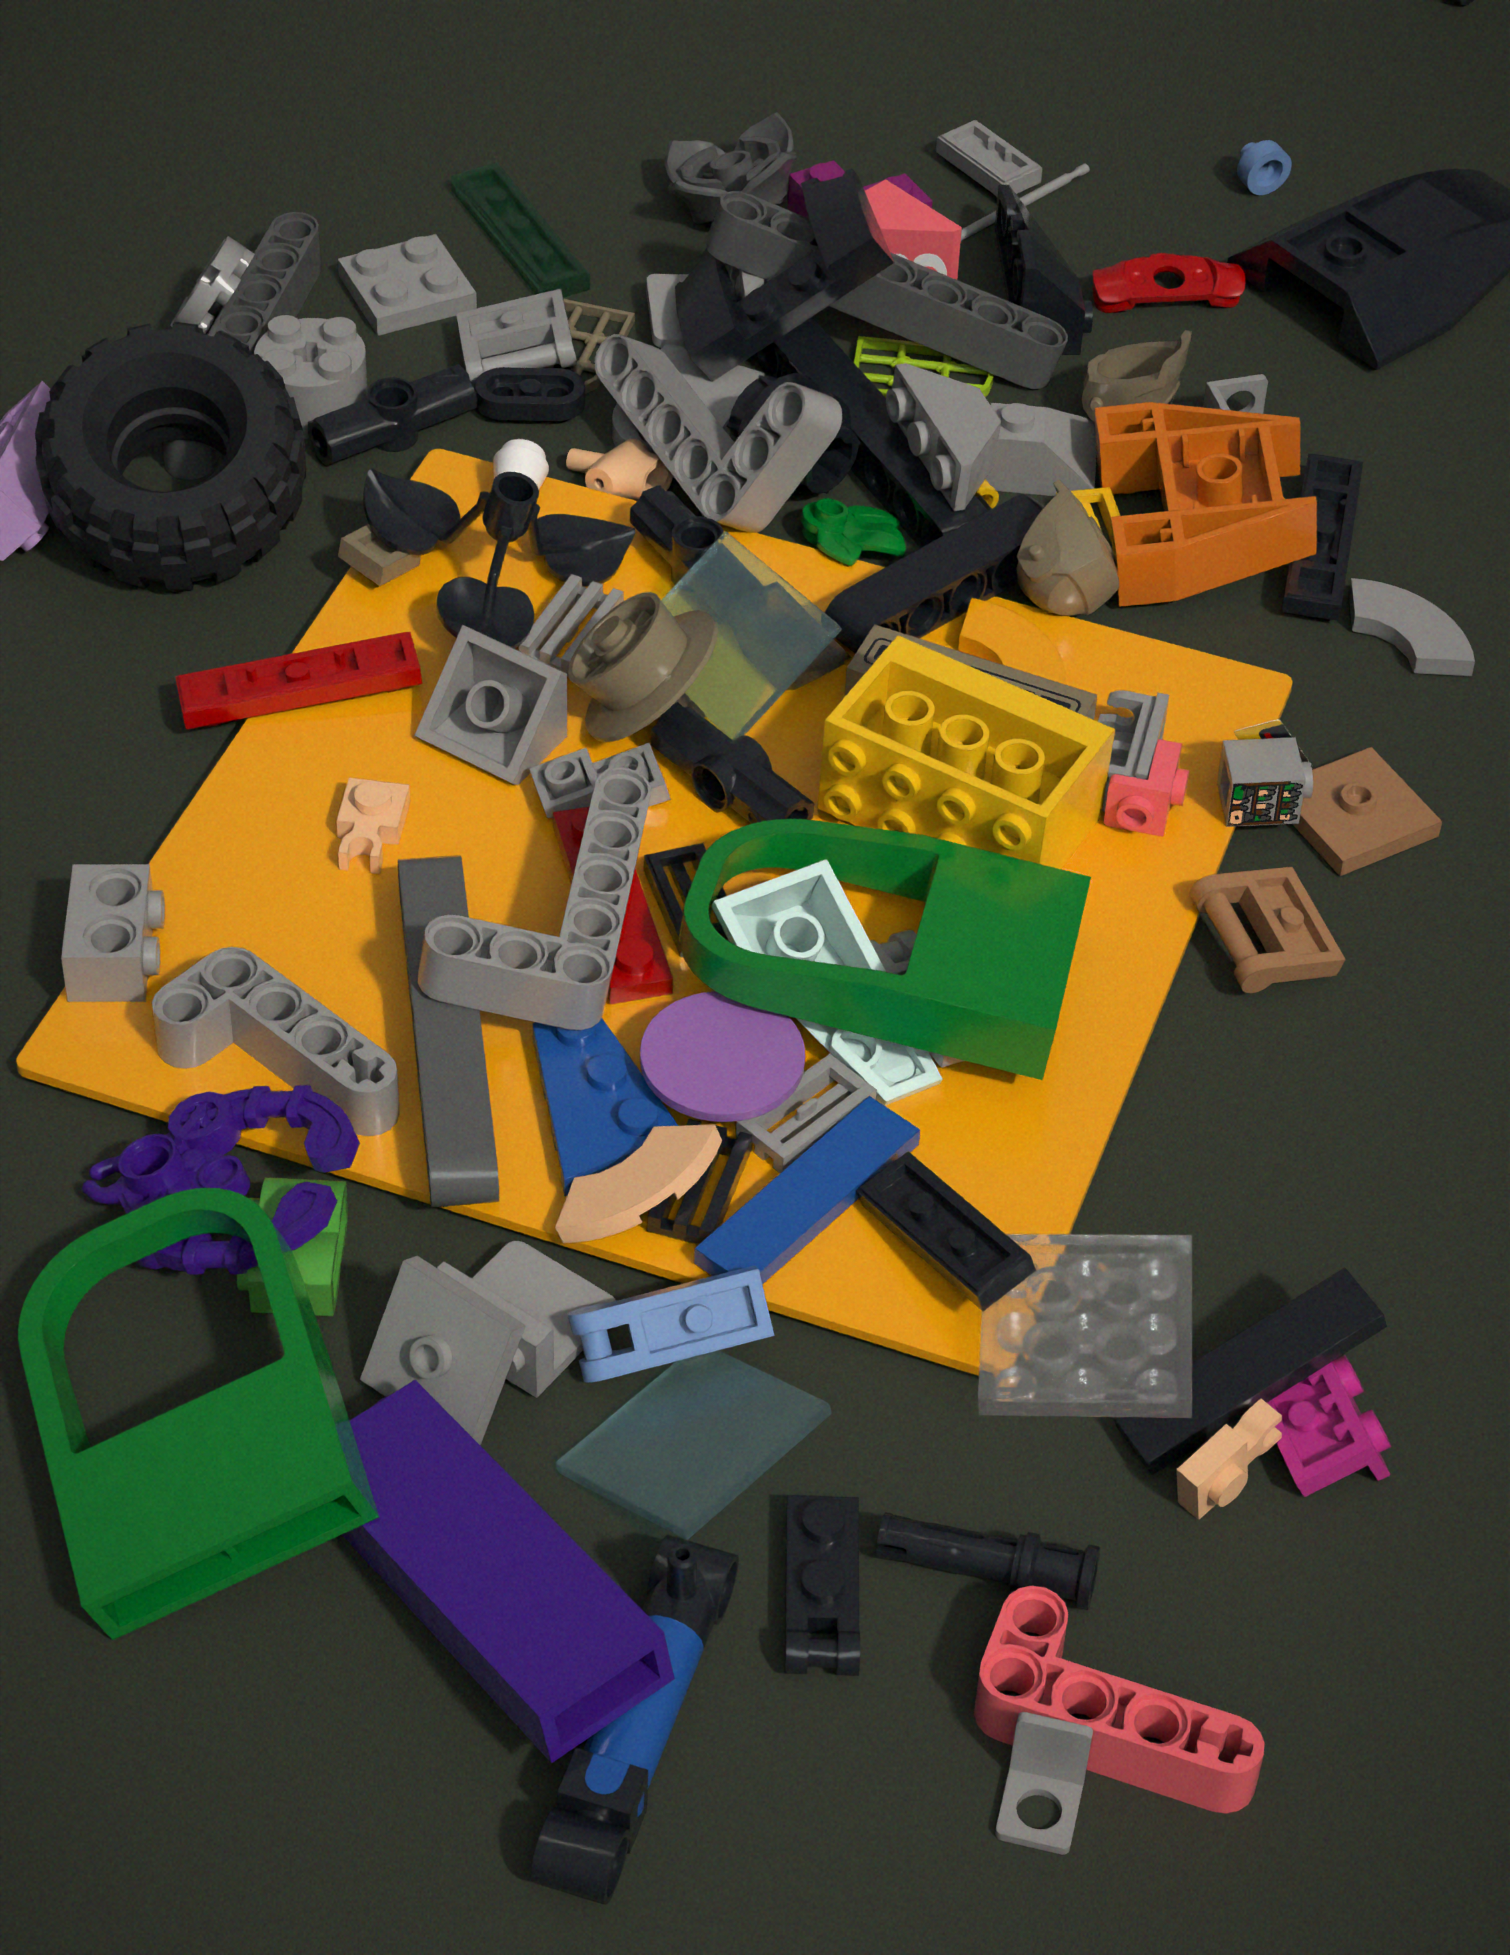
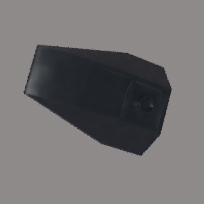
M1443 169L1412 175L1377 187L1305 218L1228 257L1227 263L1238 264L1244 270L1245 279L1262 291L1292 276H1296L1342 307L1344 313L1338 344L1375 370H1378L1450 331L1510 272V189L1482 171L1472 169Z

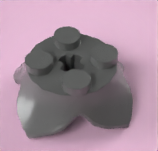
M776 112L759 123L752 125L741 134L734 151L725 153L713 143L706 141H669L664 164L668 178L671 181L668 191L688 205L692 220L697 224L712 222L721 196L730 191L748 193L773 204L783 203L788 200L789 174L797 159V154L793 151L792 131L786 121Z

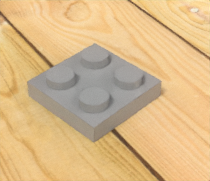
M436 234L414 237L402 243L378 249H366L358 254L338 258L339 277L377 336L456 316V313L477 308L475 290Z

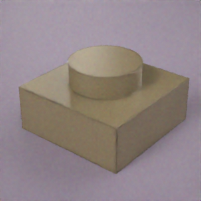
M369 524L342 537L338 553L339 558L379 586L419 566L421 555L404 553L386 545L375 535Z

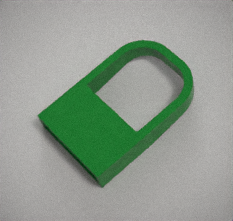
M806 819L768 820L749 824L725 834L716 840L703 854L685 901L679 933V945L688 967L702 982L719 994L744 1005L1043 1080L1059 1019L1091 877L920 834ZM826 859L839 881L926 903L904 975L880 970L772 956L740 948L726 940L715 930L710 921V915L713 910L711 906L717 899L723 885L734 876L743 872L773 867L799 870Z
M195 1188L176 1192L85 1233L62 1249L41 1271L27 1294L20 1314L18 1326L19 1349L81 1607L112 1640L379 1518L335 1372L291 1248L268 1215L254 1201L242 1194L220 1188ZM206 1233H223L237 1236L251 1243L282 1342L284 1356L276 1362L90 1447L64 1357V1340L68 1323L84 1295L100 1280L116 1270L192 1236Z

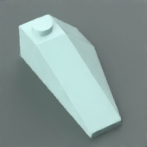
M827 859L715 900L711 906L729 941L740 948L772 956L886 972ZM796 1018L835 1058L876 1088V1100L884 1106L939 1085L943 1080L928 1051Z

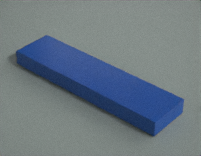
M867 1097L695 1248L694 1263L712 1276L755 1265L759 1269L761 1281L764 1284L859 1199L856 1191L859 1187L907 1151H913L919 1145L920 1129L872 1097Z

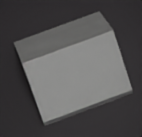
M462 625L414 736L512 784L519 785L531 773L529 768L539 765L567 737V673L470 627Z

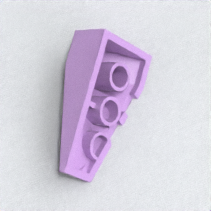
M43 381L14 405L0 420V561H4L18 547H21L25 552L29 551L43 538L49 529V526L44 523L49 511L44 499L35 459V431L39 412H44L46 402L50 401V388Z

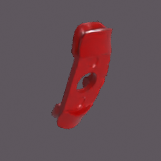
M1157 253L1151 254L1149 257L1123 260L1110 267L1093 270V300L1096 308L1104 313L1130 310L1136 303L1209 300L1210 306L1232 308L1239 303L1240 296L1245 289V273L1238 264L1219 262L1209 257ZM1160 272H1170L1183 280L1184 283L1178 288L1168 289L1158 285L1154 280V276Z

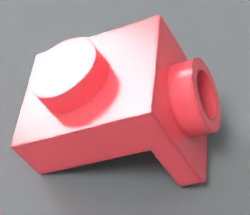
M1158 739L1148 780L1119 774L1111 776L1104 815L1105 825L1164 836L1171 804L1183 806L1188 783L1189 770L1178 768L1182 743Z

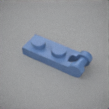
M755 1265L610 1303L582 1307L568 1313L572 1335H580L585 1355L584 1358L579 1360L584 1382L602 1381L775 1336L760 1272ZM627 1324L632 1347L612 1350L607 1329Z

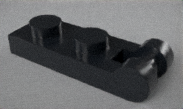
M787 1495L785 1674H807L808 1667L836 1668V1675L859 1676V1497ZM808 1633L836 1634V1638H809Z

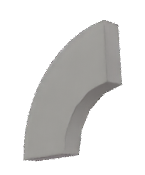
M1351 578L1348 594L1353 632L1376 636L1395 645L1408 658L1415 674L1472 676L1475 659L1471 645L1461 628L1444 611L1423 597L1397 586L1372 580Z

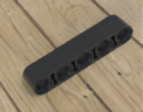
M1027 494L1015 496L845 589L827 607L823 618L824 629L854 654H856L874 624L920 639L966 613L971 598L987 601L1018 583L1016 570L1019 562L1017 559L1018 551L1024 536L1045 507Z

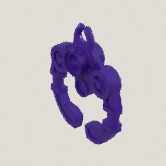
M295 1085L293 1091H271L269 1086H254L251 1089L239 1090L224 1095L209 1091L192 1095L176 1106L169 1115L168 1134H152L141 1137L128 1145L120 1156L108 1158L92 1165L89 1169V1176L94 1180L85 1181L82 1186V1192L98 1203L122 1205L126 1214L167 1195L195 1188H220L245 1196L250 1189V1179L237 1157L224 1156V1154L231 1151L239 1141L242 1129L265 1128L269 1118H287L291 1128L304 1127L309 1130L304 1145L314 1170L326 1173L351 1168L360 1142L343 1109L326 1096L313 1092L310 1085ZM114 1173H121V1177L116 1183L108 1187H100L95 1182ZM312 1182L299 1183L281 1198L271 1221L293 1251L314 1238L328 1226L337 1199L331 1186ZM210 1233L186 1238L137 1261L142 1267L150 1269L168 1267L173 1270L187 1272V1274H204L206 1268H227L230 1274H246L249 1268L258 1266L251 1243L237 1236H232L230 1241H213Z

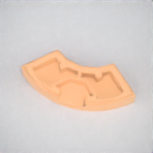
M716 1125L653 1127L643 1145L623 1162L600 1173L575 1177L555 1226L562 1242H586L615 1235L641 1224L642 1220L639 1215L655 1207L672 1194L678 1200L700 1179L716 1156L722 1143Z

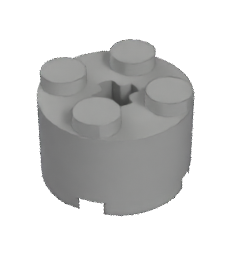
M280 315L269 321L268 331L258 340L254 354H258L264 361L268 360L283 377L289 396L294 397L304 439H310L308 435L309 421L367 399L366 349L362 338L356 333V324L352 320L345 317H334L329 320L322 318L297 319L290 315Z

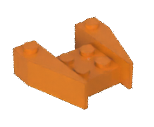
M1155 402L1094 408L1097 463L1101 488L1110 487L1112 494H1131L1139 491L1160 489L1164 512L1111 517L1112 551L1115 556L1119 577V589L1117 590L1119 607L1178 601L1316 554V496L1284 499L1280 477L1300 475L1299 417Z

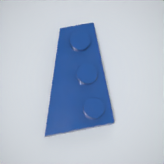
M603 1018L592 1028L584 1030H571L537 1022L533 1023V1044L544 1099L547 1100L554 1148L558 1154L564 1197L568 1195L575 1177L600 1173L627 1159L643 1145L653 1127L678 1126L661 1100L649 1088L644 1076Z

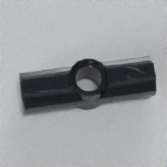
M460 364L412 382L402 378L387 377L379 379L367 389V399L309 421L308 435L314 446L316 456L325 466L374 447L386 452H400L415 445L418 441L419 430L477 408V396L471 384L469 374Z
M660 485L643 491L640 499L630 507V523L671 565V580L675 587L690 594H699L724 621H731L736 627L753 620L755 613L766 603V588L723 545L724 530L718 522L704 516H695L672 491H665Z
M678 702L665 711L657 724L651 729L650 745L691 776V782L699 798L712 810L722 812L731 807L751 824L775 819L811 820L813 818L814 802L772 771L768 755L755 739L741 735L732 740L689 706L684 707Z

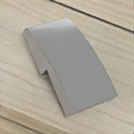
M650 743L592 763L586 747L529 768L547 818H553V812L590 806L595 781L599 774L607 769L616 767L637 771L648 780L651 785L648 807L671 800Z

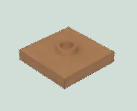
M1370 747L1313 769L1311 798H1303L1299 824H1293L1339 876H1342L1439 837L1442 821L1385 760Z

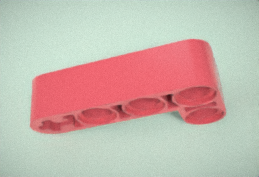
M1027 1586L1009 1594L1003 1603L980 1665L974 1716L978 1727L987 1736L1013 1746L1016 1722L1020 1712H1028L1089 1726L1093 1729V1736L1086 1769L1088 1771L1212 1812L1224 1814L1237 1812L1249 1804L1255 1793L1265 1746L1261 1732L1252 1722L1207 1705L1062 1659L1068 1622V1610L1065 1602L1057 1593L1045 1587ZM1025 1632L1037 1633V1634H1039V1635H1041V1636H1038V1637L1029 1636V1635H1026V1634H1024V1633H1025ZM1000 1691H1013L1020 1695L1008 1696ZM1071 1714H1083L1092 1719H1077ZM1143 1738H1157L1163 1741L1164 1743H1151Z

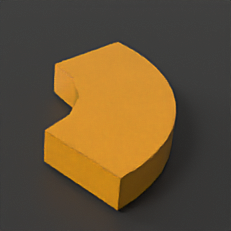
M971 598L960 632L958 651L1066 685V672L1062 658L1055 645L1044 632L1014 611L988 601Z

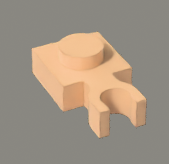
M357 778L348 779L336 820L337 836L342 838L338 851L339 870L348 871L350 860L354 856L368 855L370 856L371 873L380 874L383 864L382 843L399 845L410 805L409 784Z
M1260 1398L1244 1413L1233 1429L1225 1424L1176 1469L1178 1503L1197 1520H1200L1216 1504L1224 1507L1231 1503L1247 1483L1248 1464L1257 1456L1266 1453L1282 1438V1433L1275 1428L1282 1421V1415Z

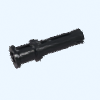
M885 1512L882 1518L877 1544L881 1545H878L876 1549V1558L904 1561L943 1571L987 1578L1010 1584V1591H1016L1027 1586L1045 1587L1057 1593L1061 1598L1075 1600L1076 1607L1084 1610H1089L1100 1558V1546L1089 1544L1084 1551L1044 1543L1041 1541L1040 1534L1028 1532L1027 1535L1020 1534L1018 1540L982 1534L981 1532L913 1520Z

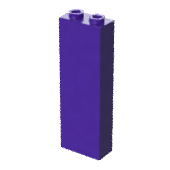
M413 1380L393 1394L382 1398L374 1406L350 1420L379 1518L346 1532L342 1536L551 1763L675 1679L665 1634L661 1628L416 1380Z

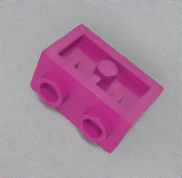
M1345 1354L1267 1402L1282 1415V1421L1275 1426L1282 1433V1438L1277 1442V1445L1296 1486L1304 1497L1366 1466H1369L1378 1481L1391 1475L1380 1452L1392 1446L1374 1411L1370 1409L1361 1414L1353 1397L1363 1393L1364 1389Z

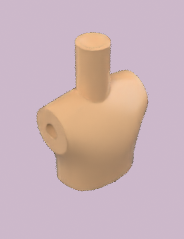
M628 439L606 454L572 448L568 452L566 465L569 470L586 473L585 483L587 488L635 501L640 499L643 491L658 485L667 491L673 479V475L658 455L650 452L637 439Z

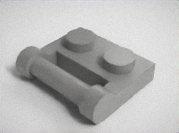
M561 289L456 313L466 371L469 374L474 389L477 378L483 372L493 368H543L555 364H561V368L578 365Z

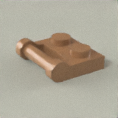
M1293 867L1213 874L1197 881L1190 890V896L1198 911L1208 914L1237 966L1234 970V975L1241 989L1246 993L1259 992L1272 983L1337 976L1346 960ZM1239 902L1267 953L1258 954L1230 903Z

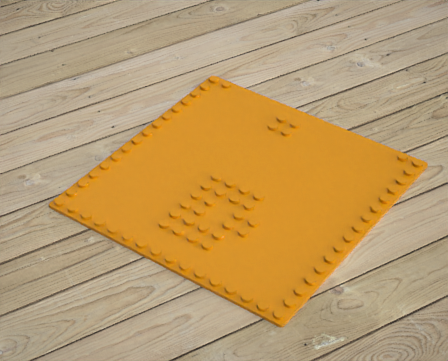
M433 449L428 452L410 480L428 484L448 494L456 502L461 519L477 503L481 492L490 493L494 481L493 462L444 449ZM546 477L539 489V497L536 504L540 506L537 519L550 514H568L605 520L635 528L630 523V507L637 501ZM483 513L454 542L446 544L438 540L431 552L421 555L419 566L381 586L365 577L352 566L349 568L292 654L411 631L423 684L404 687L393 692H378L247 718L149 862L153 890H163L165 921L163 929H153L152 937H159L160 972L159 975H148L146 1002H68L66 987H64L16 1058L17 1070L22 1077L165 1122L169 1121V1115L179 1103L195 1094L210 1091L224 1095L239 1090L251 1089L254 1086H269L271 1091H293L290 1085L234 1043L206 1063L187 1069L176 1068L165 1063L158 1054L152 1001L155 994L163 986L210 953L227 947L244 948L254 953L374 1042L396 1062L400 1111L397 1123L391 1130L381 1135H357L360 1145L351 1168L328 1173L431 1205L400 905L398 859L461 855L469 918L557 937L560 936L571 889V882L553 830V818H547L531 773L519 785L512 784L414 736L457 639L445 629L438 619L436 613L438 593L444 584L459 577H471L487 584L497 540L487 533L482 519ZM720 524L724 530L723 545L766 588V603L755 613L753 620L736 627L731 621H724L699 594H690L675 587L671 580V565L635 528L633 541L624 555L618 571L609 581L603 583V594L609 595L612 589L615 588L624 591L625 601L637 594L652 592L658 595L673 617L694 610H701L710 614L718 626L717 641L705 667L685 693L705 713L704 718L729 738L734 740L741 735H746L755 739L762 746L769 757L772 771L814 802V813L811 820L853 825L817 809L825 719L845 697L846 671L855 656L851 650L824 629L823 618L827 607L838 594L886 567L857 560L854 565L849 566L828 556L819 549L759 533L740 531ZM527 530L523 536L508 543L497 587L516 588L528 595L533 605L535 623L565 582L556 578L547 570L544 562L545 556H536L531 552ZM994 596L987 601L1023 616L1036 625L1052 641L1064 663L1066 685L1097 694L1095 721H1098L1100 714H1117L1125 718L1134 716L1133 712L1127 708H1115L1107 704L1108 696L1111 692L1124 690L1156 697L1157 693L1170 695L1163 740L1182 743L1178 768L1189 770L1183 806L1171 804L1163 837L1107 826L1104 824L1105 812L1102 811L1101 818L1062 867V870L1090 876L1091 880L1043 1080L968 1061H962L941 1068L931 1056L943 1078L941 1083L886 1105L887 1108L920 1129L919 1145L910 1153L1030 1254L1036 1271L985 1311H982L862 1206L860 1199H858L762 1285L769 1311L986 1379L1005 1382L1012 1377L1201 914L1190 896V890L1200 879L1217 874L1236 826L1226 827L1217 786L1223 740H1238L1234 734L1236 730L1273 720H1280L1291 693L1293 681L1290 676L1284 673L1078 618L1045 612L1040 608ZM592 607L578 626V632L570 642L565 643L556 657L562 658L597 611L596 608ZM966 613L920 639L958 651L960 632ZM567 676V737L540 764L586 747L592 763L650 743L651 729L657 724L661 716L643 729L623 739L612 742L598 741L588 733L585 724L587 709L592 697L574 684ZM653 746L651 748L671 800L648 807L635 869L673 977V994L610 1004L607 996L602 1016L641 1073V1040L652 1019L661 1010L677 1000L694 994L715 991L702 982L688 967L684 958L680 957L643 871L644 855L703 843L707 850L725 834L751 824L731 807L722 812L709 808L696 793L691 782V776ZM349 778L410 785V805L399 845L382 843L383 864L380 874L371 873L370 856L368 855L354 856L350 860L348 871L339 870L338 851L342 838L337 836L336 820ZM691 861L685 862L683 864L691 882H693L696 871ZM668 866L663 867L683 913L684 903ZM774 867L749 870L731 878L723 885V889L728 896L796 870ZM839 881L869 940L882 944L888 942L889 936L895 933L913 930L917 934L925 902ZM713 910L710 915L712 924L718 923ZM480 1010L498 1166L499 1202L440 1208L683 1284L711 1277L712 1275L694 1263L695 1248L699 1244L647 1231L650 1210L639 1215L642 1220L641 1224L615 1235L586 1242H562L555 1226L567 1196L564 1197L558 1154L554 1148L547 1100L544 1099L533 1044V1023L535 1022ZM788 1016L794 1022L803 1038L805 1046V1072L831 1053L796 1018ZM833 1081L811 1098L818 1099L836 1086L838 1082ZM662 1102L678 1126H684L687 1124L688 1119L701 1121L702 1125L715 1124L727 1128V1137L736 1139L737 1121L716 1122L697 1119L680 1113ZM798 1108L767 1129V1131L771 1133L797 1114ZM269 1118L265 1128H245L241 1130V1138L236 1144L313 1168L304 1145L308 1129L304 1127L291 1128L287 1118ZM752 1143L751 1153L722 1224L780 1174L773 1168L774 1159L769 1156L767 1159L762 1160L755 1154L754 1143ZM719 1154L690 1225L701 1227L729 1156ZM685 1194L678 1200H675L668 1219L675 1220Z

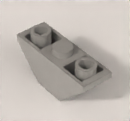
M907 363L895 365L892 389L887 391L886 395L888 415L893 422L898 423L907 437L911 452L915 456H919L927 468L934 488L941 490L953 511L964 510L994 467L1001 420L979 388Z

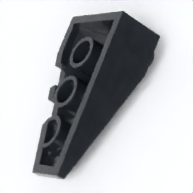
M999 185L995 233L1007 301L1059 323L1068 334V341L1062 355H1080L1083 333H1091L1092 302L1083 301L1079 278L1010 185Z

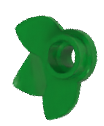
M829 498L820 499L803 507L800 521L804 526L803 536L822 552L846 565H854L859 559L861 551H877L900 557L905 555V541L902 533L898 530L900 521L883 510L860 505L847 507L842 502Z

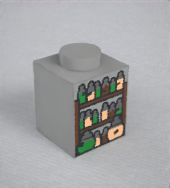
M1296 737L1223 740L1217 786L1226 827L1299 824L1303 798H1311L1313 773L1310 762H1301Z

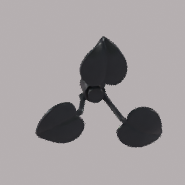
M372 468L369 469L364 484L363 506L372 531L386 545L404 553L424 555L434 549L438 540L446 544L454 542L483 513L482 519L487 533L497 540L487 584L471 577L452 579L444 584L438 593L436 613L445 629L456 638L462 625L514 649L520 646L530 634L534 623V609L528 595L523 591L511 587H497L509 542L517 540L528 530L531 552L536 556H545V566L553 576L566 582L571 574L582 577V586H589L592 581L603 584L616 574L635 535V528L583 516L550 514L537 519L540 506L536 504L539 497L538 486L530 477L518 472H503L497 475L493 481L490 493L481 492L477 503L461 519L456 502L445 492L428 484L390 477Z

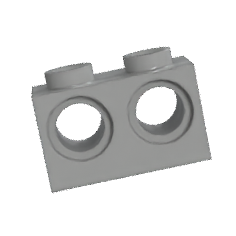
M150 864L72 865L61 955L68 1002H146L148 975H159L160 941L159 937H152L153 929H163L165 921L163 890H153Z

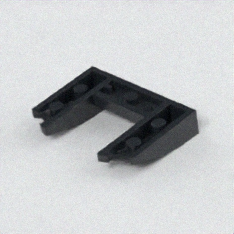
M853 169L846 170L843 176L822 182L818 178H814L801 183L807 213L819 248L805 258L798 260L793 266L761 287L751 291L740 301H738L725 263L714 258L707 248L701 254V261L683 282H678L675 286L676 310L689 357L712 382L894 263L861 180Z

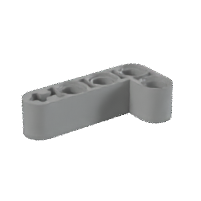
M238 947L216 950L163 986L155 994L152 1001L157 1049L160 1058L165 1063L183 1069L197 1067L206 1063L234 1043L293 1089L295 1085H310L313 1092L329 1098L343 1109L357 1135H381L391 1130L397 1123L400 1111L398 1074L395 1060L386 1051L254 953Z

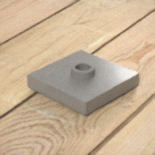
M415 1256L402 1262L360 1380L386 1397L416 1380L481 1445L526 1325L419 1256Z

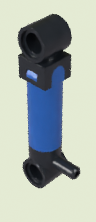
M666 1535L653 1563L647 1587V1596L642 1610L665 1634L675 1679L589 1737L583 1750L575 1748L557 1791V1807H553L548 1814L537 1842L531 1867V1881L533 1883L604 1905L608 1904L622 1874L626 1856L632 1850L647 1812L648 1788L714 1624H720L728 1608L737 1577L739 1555L671 1535Z

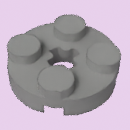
M227 236L196 281L197 283L189 296L185 298L170 326L173 327L174 322L198 324V327L203 328V332L206 334L215 319V314L221 306L224 307L240 283V277L255 254Z

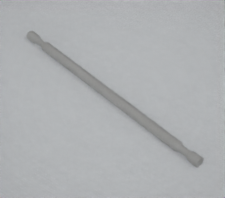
M1084 163L1076 167L1071 173H1065L1019 199L1024 206H1027L1070 183L1077 176L1085 175L1090 170L1089 166ZM996 211L963 228L961 241L994 224Z

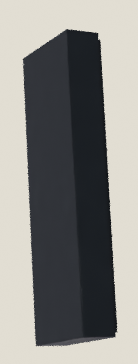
M909 1151L856 1190L862 1206L982 1311H985L1036 1271L1030 1254Z

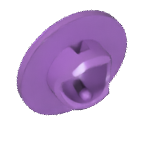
M716 991L704 992L675 1001L661 1010L652 1019L641 1040L640 1065L649 1088L662 1102L676 1111L707 1121H742L772 1111L794 1093L804 1072L805 1046L800 1031L788 1016L744 1005Z

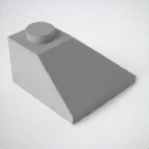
M1022 403L990 404L1001 420L994 467L986 477V480L992 487L1001 492L1055 496L1057 491L1053 483L1060 479L1070 491L1095 489L1097 451L1094 421L1047 407L1028 406Z

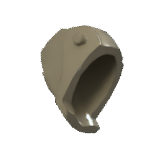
M1185 330L1178 341L1125 345L1110 349L1105 354H1100L1090 360L1084 374L1082 389L1083 409L1090 419L1095 422L1094 408L1145 402L1172 404L1180 386L1179 377L1187 360L1192 331Z
M1059 479L1053 483L1057 494L1036 517L1024 536L1018 551L1017 559L1019 562L1016 568L1018 584L1024 594L1045 612L1070 617L1089 615L1108 601L1119 589L1116 560L1112 548L1092 516H1088L1082 503Z

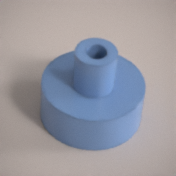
M1264 140L1258 143L1251 142L1246 144L1240 152L1241 159L1238 163L1237 175L1240 181L1253 194L1266 195L1278 189L1286 181L1292 167L1291 158L1272 140Z

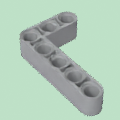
M613 334L600 344L596 352L594 362L598 378L703 516L740 531L757 533L762 531L772 521L834 440L841 427L842 408L836 399L797 383L786 382L779 385L771 393L734 443L674 364L659 348L624 335Z
M620 767L607 769L599 774L596 779L559 937L459 915L437 917L428 923L424 931L418 969V985L422 992L440 1002L565 1029L584 1030L592 1028L599 1023L604 1013L649 806L651 785L648 780L637 771Z

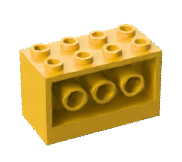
M897 635L825 719L817 809L855 826L925 835L1062 869L1101 818L1115 729Z

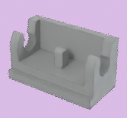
M1124 690L1114 691L1109 694L1108 705L1115 708H1127L1133 712L1134 716L1125 718L1117 714H1100L1098 722L1115 729L1102 808L1103 812H1105L1108 786L1113 774L1148 780L1158 739L1163 740L1170 695L1157 693L1156 697Z

